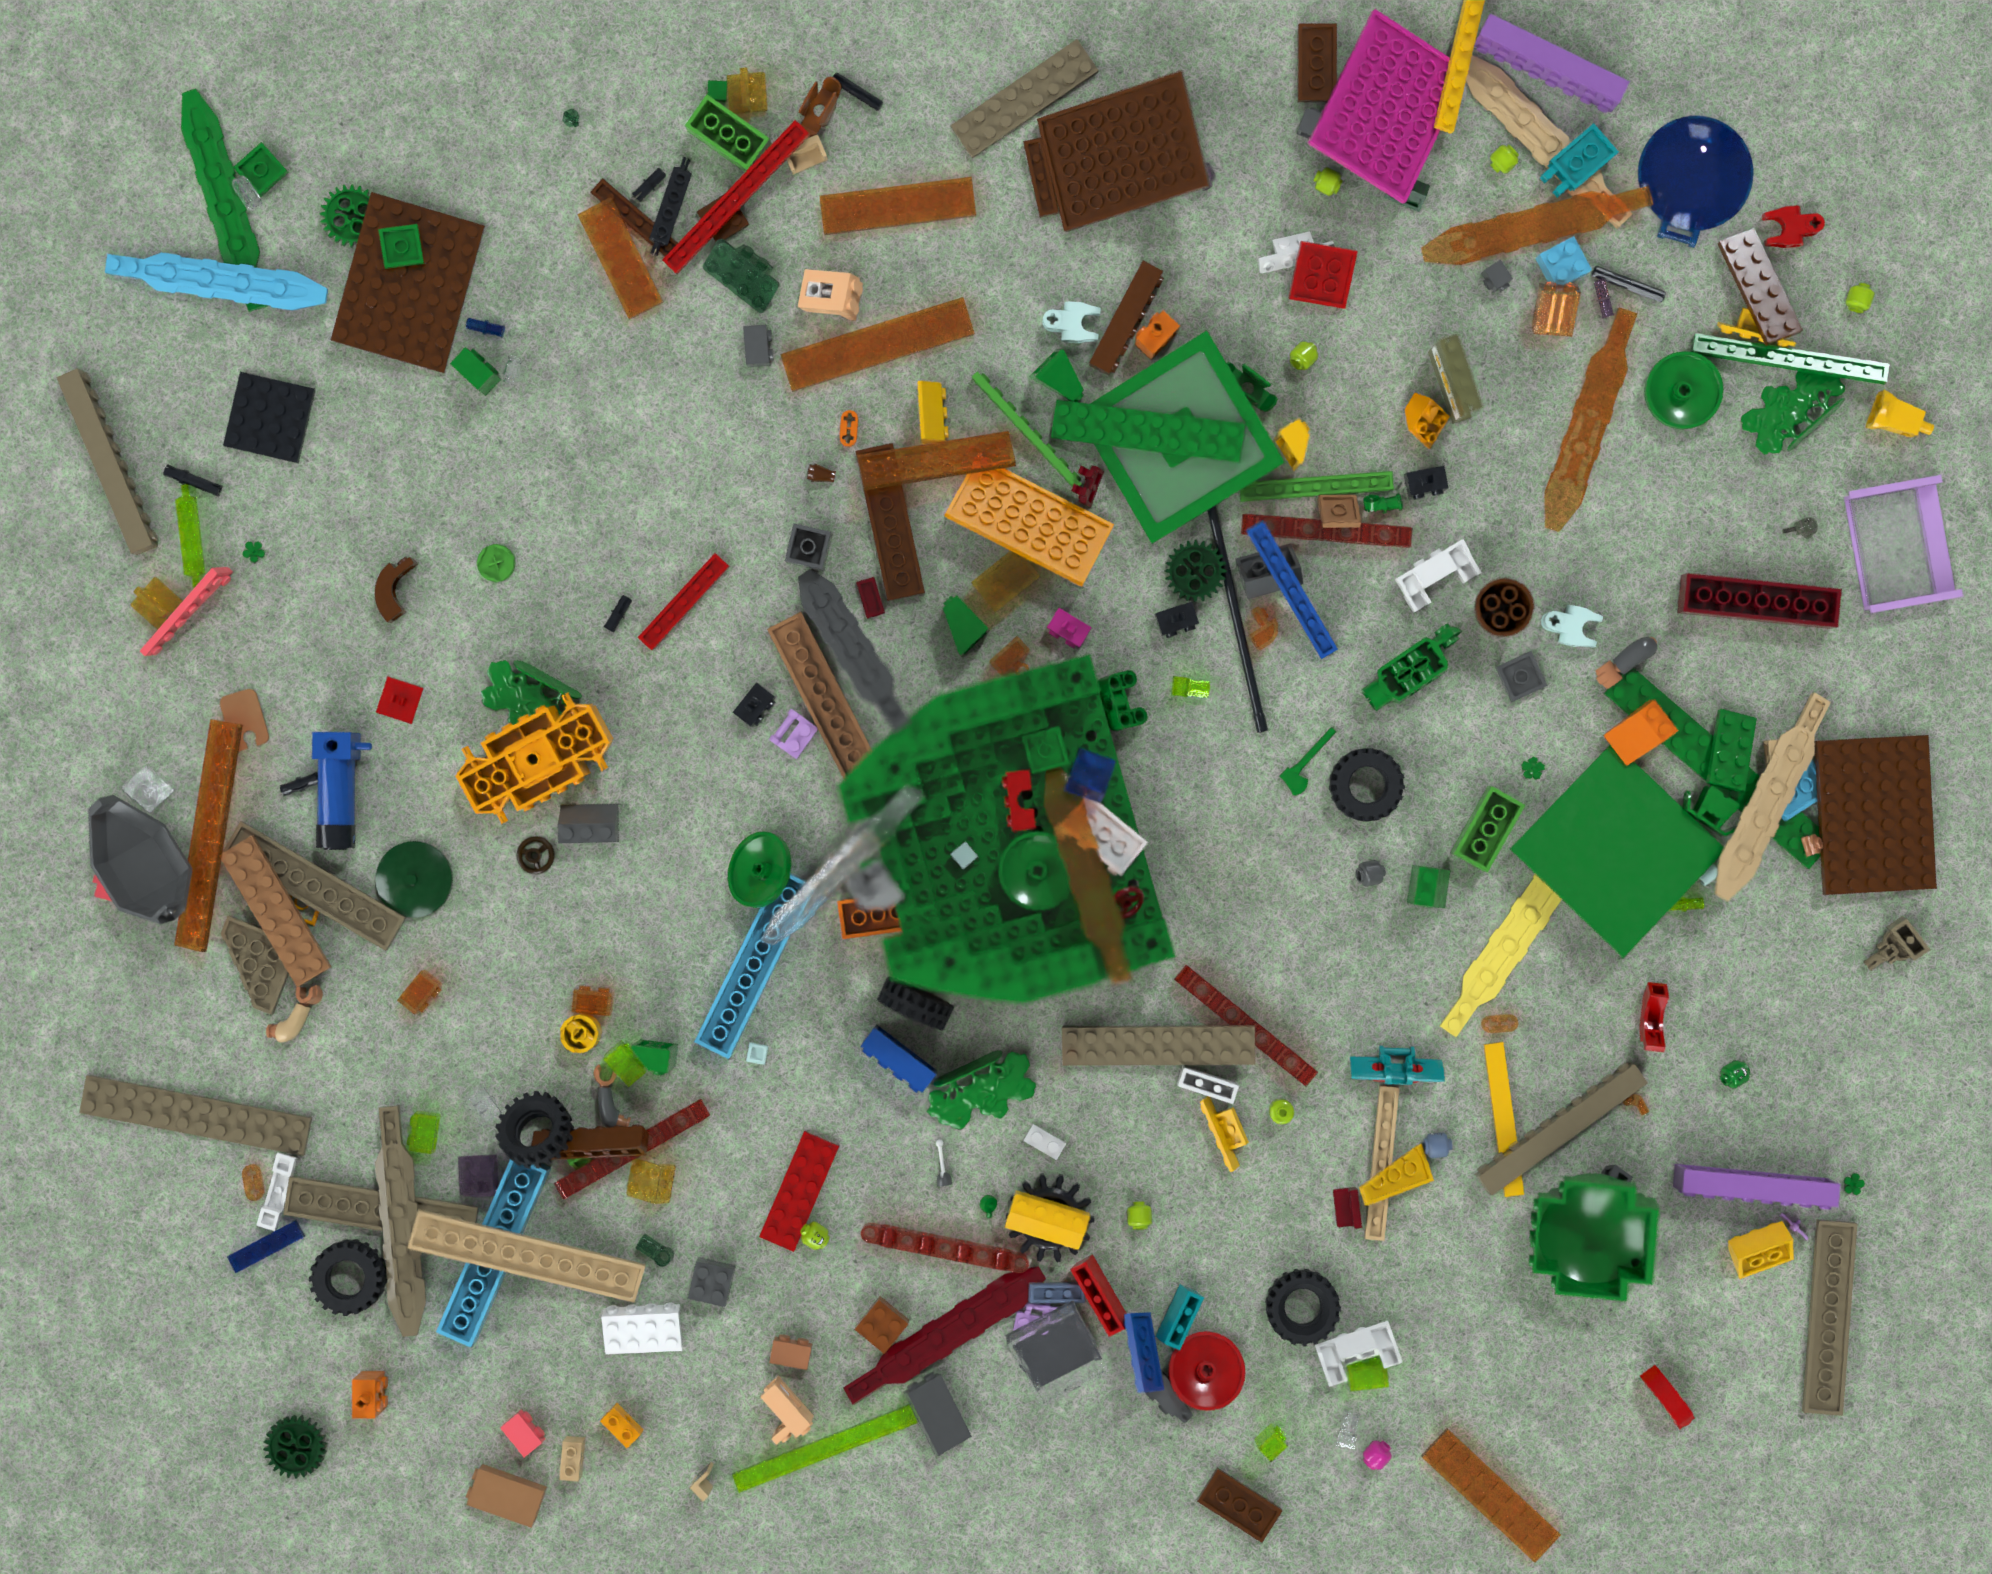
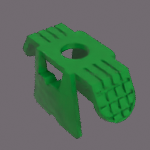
M1227 362L1240 387L1246 382L1253 385L1254 390L1251 394L1244 392L1250 404L1261 411H1270L1276 405L1278 398L1264 388L1270 387L1272 384L1244 363L1242 364V373L1233 363Z
M1704 786L1692 810L1690 809L1691 793L1687 790L1684 792L1682 808L1693 818L1720 836H1727L1735 831L1737 825L1724 831L1720 827L1740 808L1739 803L1730 797L1725 798L1723 792L1714 786Z

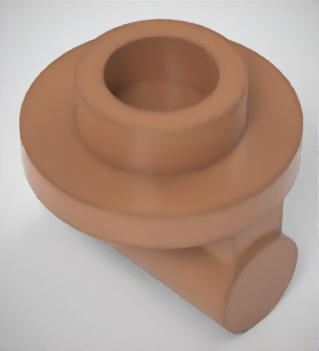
M1815 834L1801 837L1806 856L1821 852L1823 843L1820 837H1817Z

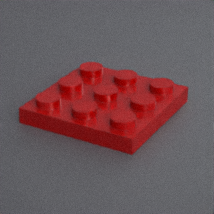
M1300 241L1288 299L1345 309L1358 251Z

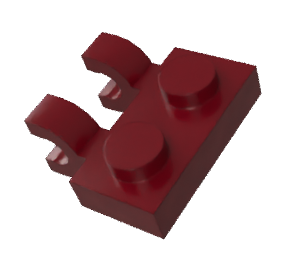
M1091 465L1090 469L1080 466L1078 473L1085 476L1086 482L1084 487L1073 484L1071 491L1079 495V502L1091 508L1104 471Z

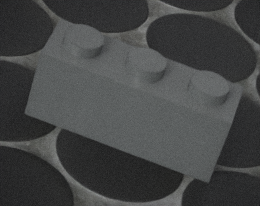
M1291 543L1279 546L1300 585L1304 584L1301 566ZM1259 552L1235 559L1247 599L1280 591Z
M618 804L561 805L558 819V844L619 842Z

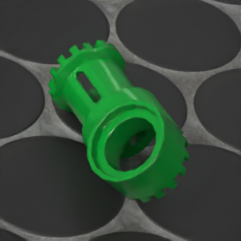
M1398 493L1396 496L1387 498L1378 495H1368L1363 498L1364 510H1368V512L1382 510L1383 514L1396 509L1401 511L1403 509L1402 501H1400L1402 500L1401 495Z

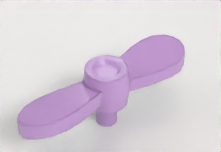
M1781 1213L1779 1215L1790 1225L1789 1228L1793 1232L1797 1231L1806 1240L1809 1239L1799 1229V1224L1801 1223L1799 1219L1796 1222H1792L1785 1214Z

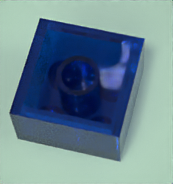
M1079 748L1064 790L1101 803L1106 794L1116 761Z

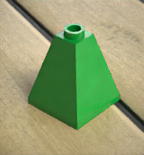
M1056 349L1029 376L1032 380L1069 401L1078 402L1084 396L1082 393L1084 389L1063 349Z

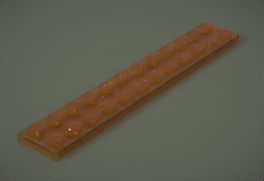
M210 719L188 862L193 869L186 910L178 918L174 946L207 952L242 735V724Z

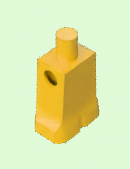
M1882 390L1876 395L1865 427L1869 429H1883L1911 438L1917 436L1919 432L1930 435L1933 432L1934 424L1923 421L1926 411L1901 401L1892 393Z

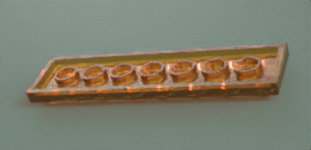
M972 177L819 196L824 235L976 217Z
M1009 431L857 455L864 491L1016 466Z

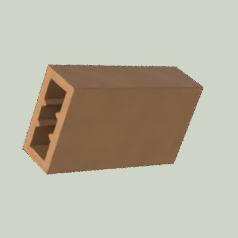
M484 1464L479 1469L476 1468L472 1480H475L473 1487L470 1486L466 1494V1498H468L466 1505L532 1528L547 1486Z

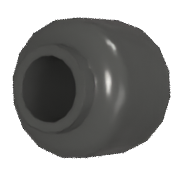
M1377 860L1362 862L1356 869V879L1365 887L1382 883L1386 875L1385 867Z

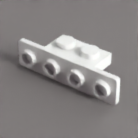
M1310 231L1274 239L1273 247L1275 254L1258 259L1260 274L1295 266L1300 241L1314 243ZM1333 241L1322 243L1323 245L1335 247Z

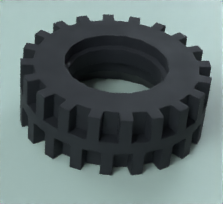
M1373 748L1351 751L1342 756L1333 767L1329 778L1331 799L1336 804L1338 810L1342 811L1347 817L1358 821L1380 820L1390 815L1393 810H1396L1399 801L1402 800L1403 789H1405L1403 783L1404 774L1401 773L1400 765L1393 760L1391 755H1387L1384 751ZM1372 767L1378 770L1384 778V792L1374 802H1361L1351 793L1349 787L1350 779L1359 768Z
M890 976L887 977L877 998L879 1003L900 1013L902 1016L944 1031L954 1009L953 1005L942 998L915 985L893 980Z
M534 1091L533 1096L524 1093L523 1099L514 1098L513 1101L515 1103L511 1107L507 1104L504 1107L507 1110L506 1113H500L499 1115L501 1123L496 1124L495 1127L499 1131L495 1135L496 1139L500 1142L498 1143L500 1148L516 1165L521 1166L523 1164L528 1169L531 1168L532 1164L536 1168H541V1163L545 1162L547 1165L552 1164V1158L556 1157L559 1159L561 1157L560 1151L562 1149L567 1151L569 1148L566 1142L572 1141L573 1136L570 1134V1131H574V1126L571 1123L573 1119L557 1097H551L547 1092L541 1095L539 1091ZM537 1117H547L551 1120L552 1130L542 1143L535 1146H526L521 1143V1131L530 1120Z
M344 1239L330 1245L315 1258L316 1261L310 1268L312 1275L309 1277V1282H312L313 1285L310 1291L311 1293H316L315 1301H321L324 1304L322 1307L324 1310L329 1308L333 1310L332 1314L335 1315L338 1313H343V1316L353 1313L356 1315L369 1308L378 1300L384 1292V1285L387 1283L385 1278L387 1271L383 1265L385 1260L383 1257H379L376 1248L372 1249L369 1247V1243H361L359 1239ZM344 1260L353 1261L362 1268L365 1279L364 1285L358 1293L343 1295L333 1287L331 1271L338 1262Z
M1293 1269V1272H1285L1281 1278H1277L1274 1281V1285L1268 1290L1269 1294L1265 1301L1266 1314L1273 1330L1284 1341L1288 1340L1293 1345H1296V1343L1302 1344V1346H1307L1309 1343L1316 1345L1319 1340H1326L1328 1338L1327 1335L1335 1331L1336 1322L1339 1323L1340 1299L1326 1277L1324 1278L1320 1273L1312 1272L1309 1269ZM1298 1289H1308L1314 1292L1320 1301V1310L1317 1317L1305 1324L1292 1321L1285 1312L1287 1297Z

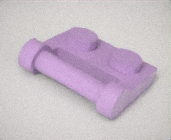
M790 709L787 718L774 736H770L769 740L797 759L818 731V728L796 711ZM794 719H797L799 723L786 742L780 741Z

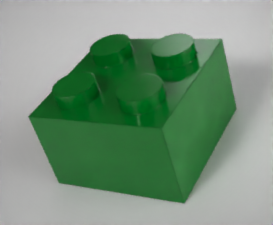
M465 347L452 360L450 365L486 396L501 380L497 376L500 372L488 362L483 363L486 359L476 350L472 349L470 351Z

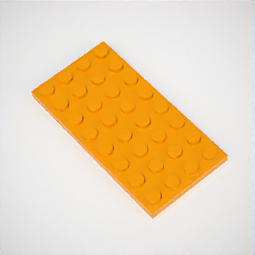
M977 455L944 517L1081 587L1114 526L1113 523Z

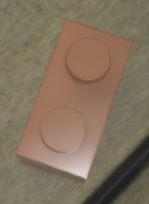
M780 1334L779 1337L775 1336L769 1363L807 1370L813 1344L804 1338L792 1340L788 1335Z

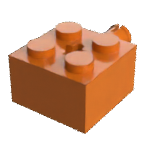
M1164 310L1160 314L1156 312L1150 318L1147 328L1143 326L1136 333L1135 345L1150 360L1171 341L1180 328V325Z
M361 1371L352 1379V1418L375 1419L387 1407L388 1396H385V1388L388 1386V1377H385V1371Z

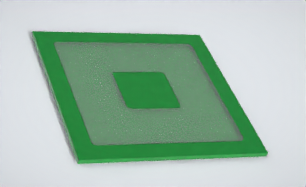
M1207 330L1090 403L1246 424L1241 463L1094 444L1152 544L1285 463Z

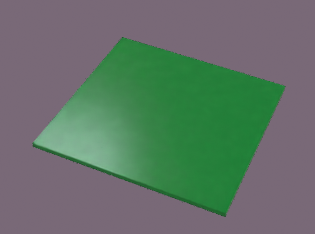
M1611 745L1598 756L1510 848L1527 867L1622 958L1640 942L1720 857L1724 849L1707 830L1634 761L1626 766Z

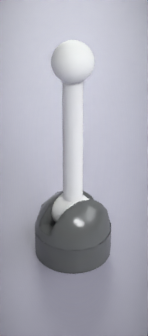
M938 1139L936 1145L939 1150L941 1173L937 1176V1186L952 1185L951 1175L945 1172L942 1151L943 1141Z

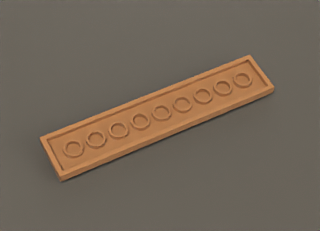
M799 612L767 630L844 779L872 749L802 612Z

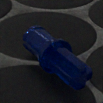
M468 318L466 321V328L469 330L482 332L483 335L490 334L503 338L504 325Z

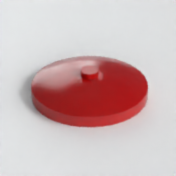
M1207 1331L1194 1333L1186 1337L1180 1350L1174 1348L1168 1364L1169 1381L1174 1393L1186 1405L1202 1411L1217 1410L1229 1405L1241 1392L1245 1381L1244 1359L1237 1346L1227 1337Z

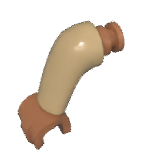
M296 986V998L300 1003L295 1005L287 1020L275 1025L269 1024L266 1028V1036L268 1038H276L278 1042H288L294 1039L306 1021L311 1008L309 1004H317L323 997L320 986H312L309 989L308 996H306L305 987Z

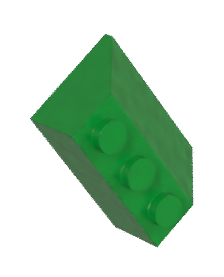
M640 1039L631 1046L632 1051L648 1071H653L654 1075L664 1076L665 1073L670 1072L676 1067L678 1044Z

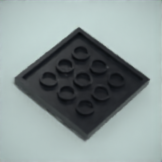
M240 372L223 446L299 464L316 389Z

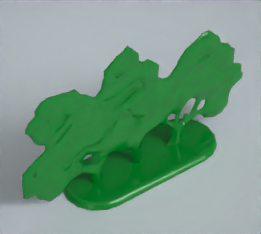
M1797 371V388L1795 390H1790L1788 386H1778L1777 388L1773 386L1764 387L1761 398L1765 403V408H1752L1741 417L1742 429L1751 433H1758L1755 446L1764 455L1780 453L1785 438L1794 439L1787 447V451H1791L1845 401V398H1841L1831 407L1828 406L1830 396H1840L1845 392V385L1840 381L1839 377ZM1820 391H1823L1825 398L1822 399L1824 401L1823 403H1821V401L1818 398V393ZM1821 407L1824 413L1814 422L1807 417V411L1810 408ZM1806 422L1809 426L1799 435H1796L1794 426ZM1784 429V430L1787 431L1788 433H1787V434H1783V433L1781 432V430Z
M506 660L497 663L491 662L487 675L493 686H488L480 692L483 698L482 703L485 707L495 711L508 709L507 720L512 725L519 723L518 718L526 714L529 717L534 715V710L543 705L546 708L555 705L561 716L563 712L559 709V701L562 700L561 704H564L566 707L561 696L568 692L572 699L582 698L579 691L536 667L519 660H514L513 662L514 666L522 672L518 674L512 671L510 664ZM526 675H528V676L534 678L535 680L539 681L540 684H539V685H533V684H530V685H529V684L527 683V676H526ZM515 678H520L518 683H515ZM546 685L559 692L558 696L555 698L546 697L542 691L544 686ZM557 700L556 704H552V701Z
M996 1050L938 1077L933 1082L935 1087H943L948 1084L950 1086L946 1092L940 1090L930 1092L928 1097L930 1107L926 1112L931 1117H937L940 1124L950 1125L958 1130H962L970 1121L971 1112L974 1108H979L981 1114L987 1116L992 1114L995 1118H1003L1009 1110L1007 1107L1008 1099L1022 1101L1034 1096L1036 1083L1029 1078H1024V1074L1030 1067L1026 1054L1020 1055L1017 1052L1011 1051L1007 1054L1003 1063L997 1064L994 1062L1001 1058L1003 1052ZM989 1066L988 1074H976V1071ZM996 1068H1000L1002 1072L998 1073ZM971 1074L973 1082L970 1085L960 1086L957 1084V1080ZM955 1088L957 1092L956 1097L950 1099V1093ZM947 1093V1099H944L943 1095Z

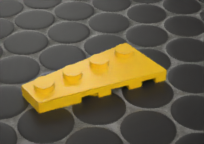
M1422 1144L1413 1147L1359 1187L1365 1206L1434 1181Z

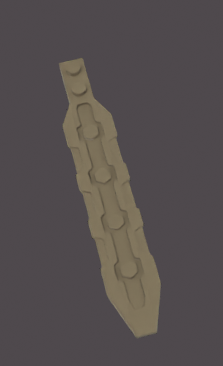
M400 1105L379 1107L382 1147L375 1161V1171L380 1195L379 1214L383 1228V1257L386 1260L387 1300L402 1336H417L426 1304L425 1279H423L422 1252L407 1248L418 1213V1203L415 1200L414 1160L403 1144Z

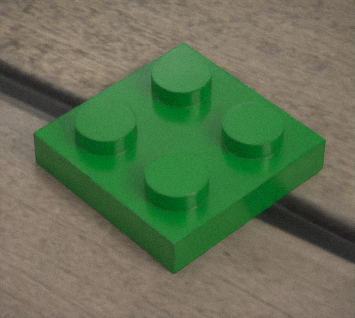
M262 142L233 167L260 198L289 173Z
M418 224L378 229L385 269L424 264Z
M1059 726L1022 736L1032 774L1070 764Z

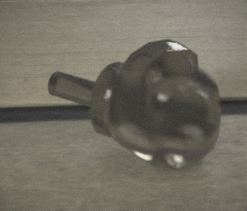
M1806 517L1794 522V527L1785 528L1782 531L1783 534L1796 531V535L1801 534L1804 538L1809 539L1817 532L1818 523L1816 519Z

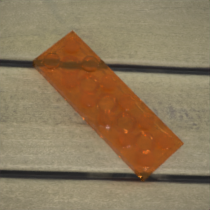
M610 197L577 214L628 318L631 320L664 303L613 198Z

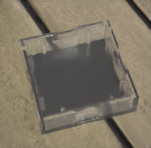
M1074 1300L1005 1335L1009 1349L1019 1367L1026 1374L1029 1385L1042 1408L1065 1397L1074 1389L1086 1386L1110 1374L1109 1366Z

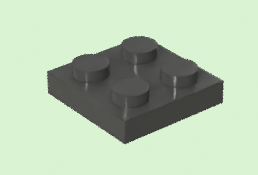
M1532 651L1495 667L1511 702L1548 686Z

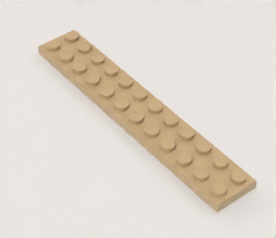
M418 1209L407 1247L408 1249L634 1303L645 1269V1264L420 1209Z

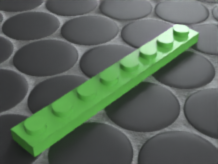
M977 371L972 376V380L1071 487H1073V484L1081 487L1080 481L1082 479L1075 471L1073 473L1069 471L1067 462L1062 457L1060 459L1056 457L1054 448L1049 443L1045 445L1041 440L1043 438L1036 429L1032 431L1028 426L1030 424L1023 415L1019 417L1015 412L1017 410L1010 401L1006 403L1002 398L1004 396L997 387L993 389L989 384L991 382L984 373L980 375Z

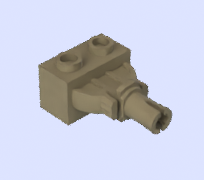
M1901 916L1886 927L1888 931L1884 934L1882 942L1876 945L1878 952L1863 962L1872 971L1885 961H1888L1889 964L1909 958L1915 961L1930 951V948L1908 919Z

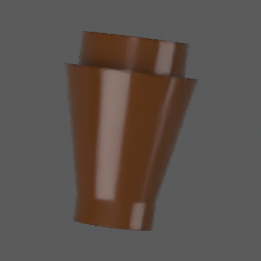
M816 463L814 465L809 464L807 479L811 480V482H834L836 471Z

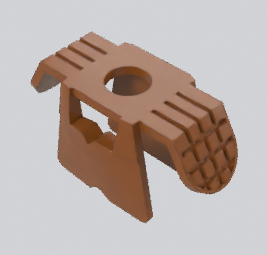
M834 77L825 78L819 93L818 82L815 81L798 111L805 117L800 125L810 134L809 138L817 135L820 128L827 125L836 109V101L841 92V84ZM818 104L825 107L820 116H816L813 111L814 107Z

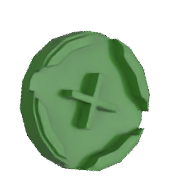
M492 544L483 548L477 559V567L481 576L492 582H502L508 579L514 572L516 565L515 557L511 550L499 544Z

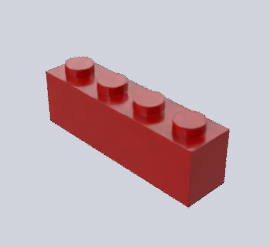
M1092 1254L1080 1260L1070 1270L1107 1335L1110 1337L1124 1330V1314L1127 1313Z

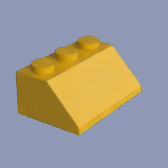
M917 381L922 444L945 443V438H949L948 426H944V419H948L947 407H943V400L946 399V388H942V384L939 382Z
M1300 419L1281 429L1274 437L1276 444L1293 471L1297 470L1304 461L1310 436L1308 425L1305 421L1301 422Z
M1783 1221L1770 1223L1764 1228L1754 1229L1747 1234L1735 1236L1728 1240V1249L1739 1279L1794 1260L1793 1238Z

